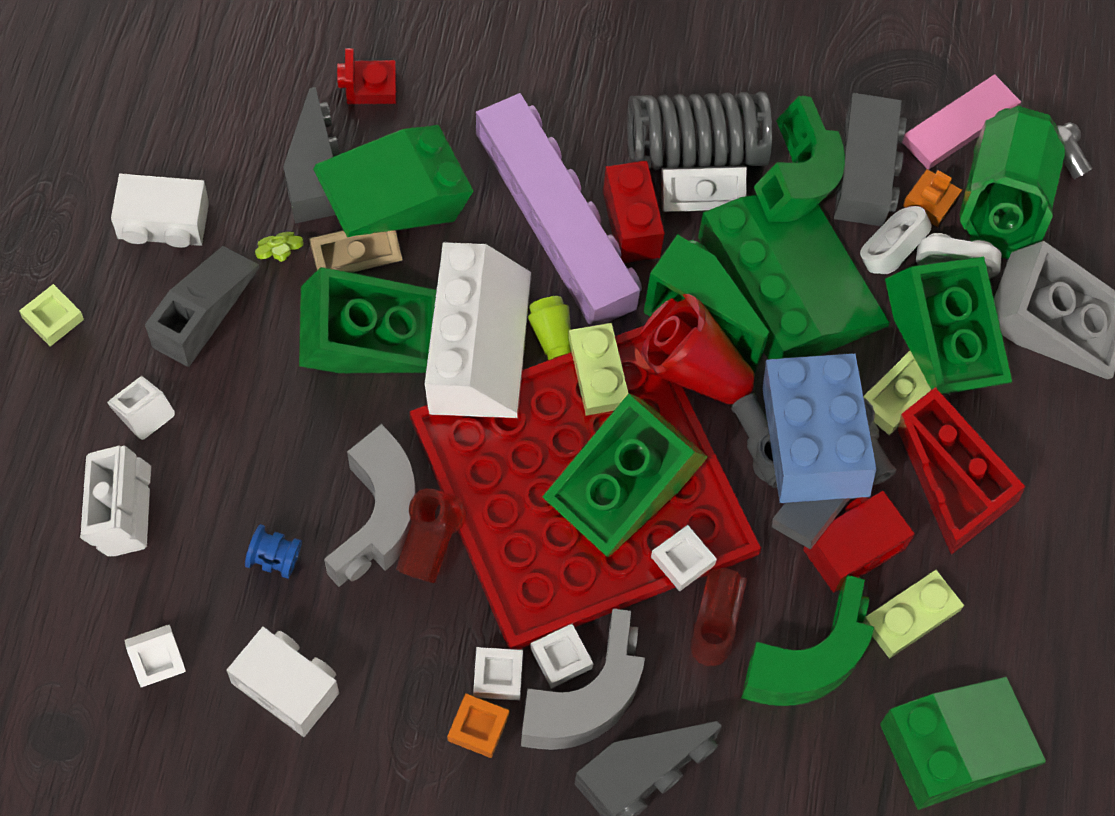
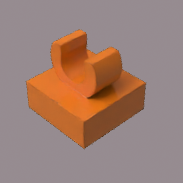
M927 169L907 195L903 207H922L931 224L938 227L959 199L962 190L951 184V177L939 170L935 174Z
M465 693L447 739L451 743L492 758L509 717V710Z

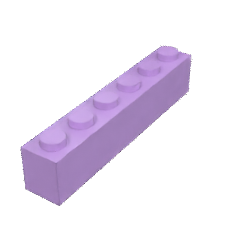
M521 93L477 111V137L589 326L606 324L636 310L639 293L642 290L640 279L633 268L627 269L620 258L621 250L615 237L612 234L606 235L600 225V214L594 203L591 201L586 202L581 194V185L576 173L572 169L567 170L561 161V151L556 140L553 137L547 138L542 129V121L537 109L533 105L528 106Z

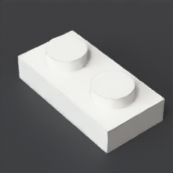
M745 166L661 168L663 212L710 210L746 196Z

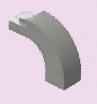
M382 424L347 451L349 468L370 490L375 499V507L368 522L324 559L327 575L338 587L348 579L355 581L364 575L370 568V561L372 559L386 571L405 549L414 528L416 492L411 464L401 445Z
M612 610L606 662L600 674L590 684L579 690L563 693L528 689L521 747L548 750L576 747L607 732L625 714L637 692L645 661L644 657L627 655H635L638 627L630 626L631 611Z

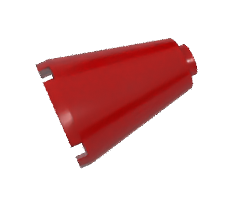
M682 294L685 299L679 302L673 298L664 302L651 315L641 330L640 336L645 341L641 351L635 348L637 364L650 374L726 404H734L740 398L749 395L754 386V371L704 304L690 294Z

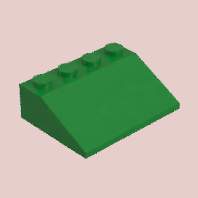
M757 195L740 197L703 212L698 238L702 245L711 254L716 256L768 329L769 334L763 350L768 360L820 356L889 325L888 319L819 205L806 216L790 222H768Z

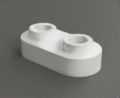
M911 206L899 210L864 244L860 255L869 272L889 274L895 271L920 244L921 240L926 238L931 231L932 225L922 207Z
M934 233L922 239L917 246L916 262L918 265H927L984 257L988 276L992 278L1000 273L1002 254L999 249L987 241L977 240L971 242L954 239L942 233Z

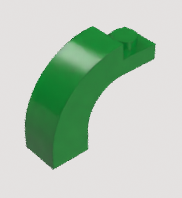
M798 96L776 120L793 163L777 162L754 186L768 222H790L806 216L838 185L844 173L845 153L838 131L825 129L812 97Z
M846 576L839 590L830 635L820 644L804 650H788L756 642L750 656L741 698L767 705L791 706L817 700L839 687L853 672L863 656L874 630V626L863 624L869 604V597L862 595L865 579Z

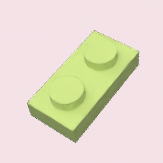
M612 323L569 330L568 339L586 416L614 411L628 395V389Z
M909 351L863 398L867 399L873 406L875 424L890 435L899 426L901 414L930 392L931 388L911 351Z
M935 570L867 615L863 624L874 626L872 636L890 659L960 612L964 604L938 571Z

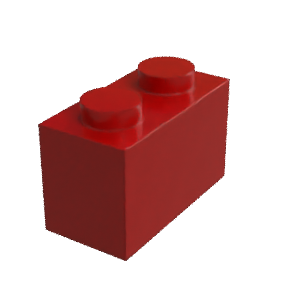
M640 161L606 166L603 195L612 235L615 237L621 250L620 258L623 263L660 258L665 233L648 162Z
M884 491L871 498L860 497L853 500L845 508L846 513L832 521L811 549L804 546L803 551L833 593L840 590L847 575L860 578L906 550L915 533Z

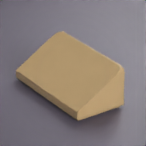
M344 230L308 238L317 270L320 267L352 273L402 261L395 230L347 237Z

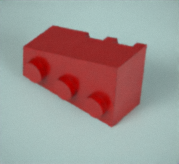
M936 387L901 414L898 432L952 555L1019 502L1026 486Z

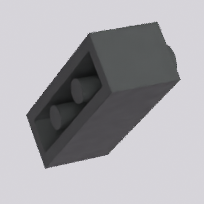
M858 93L852 94L845 117L843 135L845 167L842 178L837 186L834 219L882 226L888 212L896 211L900 189L899 187H893L894 176L899 177L903 161V152L896 151L897 141H903L907 122L906 117H900L902 100Z

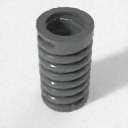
M759 91L755 94L741 92L735 97L729 92L722 93L719 97L714 93H708L704 97L699 94H691L688 98L682 94H677L672 99L667 95H660L657 98L652 95L629 97L627 138L630 163L647 161L649 168L653 170H660L662 168L663 125L665 124L666 164L668 168L679 167V121L681 124V160L683 167H694L696 154L699 167H709L712 159L715 166H725L727 157L730 166H740L743 162V153L745 154V163L749 167L767 166L770 161L772 117L769 98L765 91ZM742 115L744 116V134H745L744 137H743V128H742V120H741V119H742ZM726 116H727V119H728V127H727V128H726ZM695 119H696V124H697V128H696V138H695V127H694ZM711 119H712V137H711V128H710V120H711ZM760 121H762V140L760 132ZM649 123V141H645L646 127ZM645 149H650V156H644Z

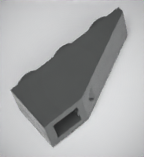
M316 87L309 88L283 166L295 223L336 215L313 170L317 163L340 154L336 136L328 137L326 127L332 126L328 103H319Z
M224 246L218 249L169 290L148 319L145 327L152 348L190 367L260 268L259 264Z
M715 721L614 742L576 773L574 784L601 816H638L648 806L644 801L645 798L657 788L662 794L665 793L683 777L680 771L683 766L692 759L699 764L718 747L715 740L722 726Z

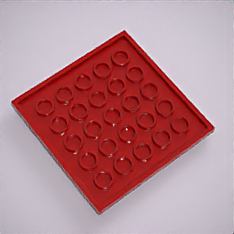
M643 326L615 336L628 393L645 400L705 453L708 458L682 489L609 557L604 555L542 497L613 413V411L586 416L572 352L522 370L517 418L430 415L428 405L409 411L412 425L508 649L519 650L570 624H573L575 628L610 614L613 609H623L676 588L651 558V554L655 548L687 525L717 559L715 566L697 579L757 556L761 551L753 530L683 387L650 374L637 364L635 348H638L640 351L642 350L645 339L640 336Z

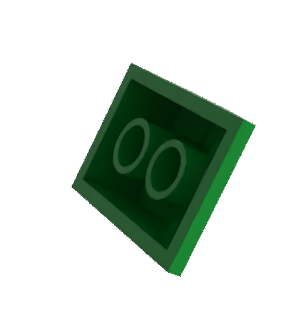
M439 125L399 130L319 162L313 169L347 237L455 222L474 192Z
M677 234L650 273L644 313L651 317L669 299L673 298L677 302L684 300L685 297L682 294H690L704 304L755 374L758 370L769 334L768 329L716 256L711 254L701 243L694 240L688 241Z
M984 257L912 266L885 278L894 321L931 390L936 387L943 395L1012 382Z
M320 267L301 286L299 366L335 373H426L437 290Z
M628 393L542 497L604 555L609 557L682 489L708 456L645 400Z
M1007 677L934 693L889 710L880 723L917 810L1037 767L1046 762Z

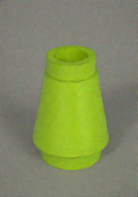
M546 297L530 304L531 314L528 316V320L548 360L570 353L571 347L568 339L569 330H571L569 306L563 303L562 297Z

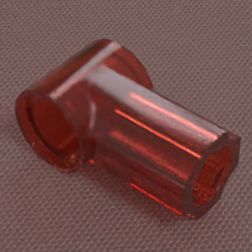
M429 488L419 490L413 496L409 505V516L412 524L396 570L427 582H436L451 535L462 528L466 520L467 512L462 499L456 495ZM440 504V514L438 518L435 519V511L437 506Z
M720 568L716 570L710 569L708 572L690 644L693 657L699 663L706 666L722 664L728 658L732 649L747 584V578L742 577L737 571ZM715 633L724 642L710 644L703 639L702 635Z

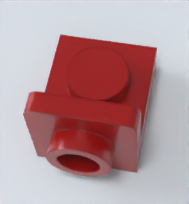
M345 48V63L337 64L338 88H346L347 104H396L395 60L355 61L354 48Z

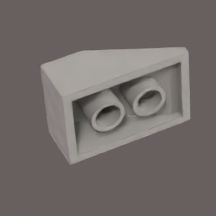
M1045 241L1011 252L994 297L1001 334L1021 347L1105 379L1113 378L1115 372V290Z

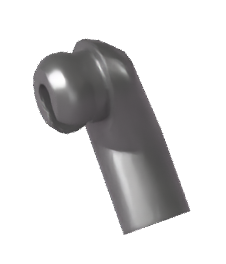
M1071 122L1065 123L1063 126L1058 125L1059 134L1066 150L1063 162L1073 179H1076L1092 170L1091 165L1077 143L1081 138V131L1076 124Z

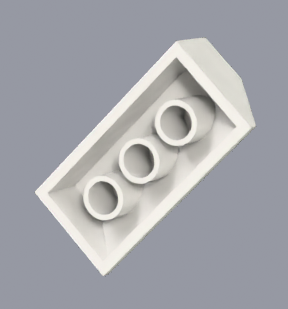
M443 243L425 377V390L430 415L518 417L531 272L487 244Z

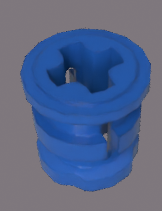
M260 524L249 544L245 567L251 568L257 563L262 565L263 571L272 573L273 570L281 572L282 577L289 579L297 562L302 540L294 538L292 541L285 540L284 534L275 532L273 535L267 534L265 526Z

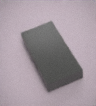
M850 498L785 503L774 516L772 528L811 549Z

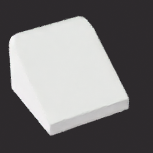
M143 376L136 379L107 402L110 408L131 431L142 440L175 415V411L163 392Z

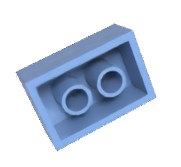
M856 354L766 360L763 395L779 502L790 503L870 497L876 473V464Z

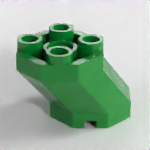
M1016 106L1012 109H1002L994 117L985 121L974 148V158L960 211V222L963 228L967 229L971 242L977 240L990 242L1000 250L1002 257L1006 259L1010 257L1011 252L1042 242L1053 217L1052 207L1066 150L1059 134V129L1050 115L1021 106Z

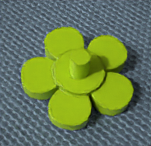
M282 232L275 237L268 236L260 240L255 254L258 259H266L273 255L274 259L282 262L291 254L290 250L301 248L304 242L302 237L295 236L294 232Z

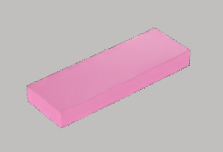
M994 74L905 133L902 143L929 170L977 138L986 120L994 117L1002 109H1012L1020 106L1021 101Z

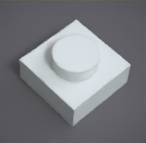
M688 525L655 548L651 554V558L679 591L715 566L717 560Z
M170 624L125 640L126 649L140 687L186 672Z
M573 624L531 643V651L551 688L593 668V662Z
M476 647L473 696L477 698L520 700L523 650Z

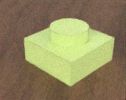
M54 284L19 310L25 322L49 346H52L84 320L81 311Z

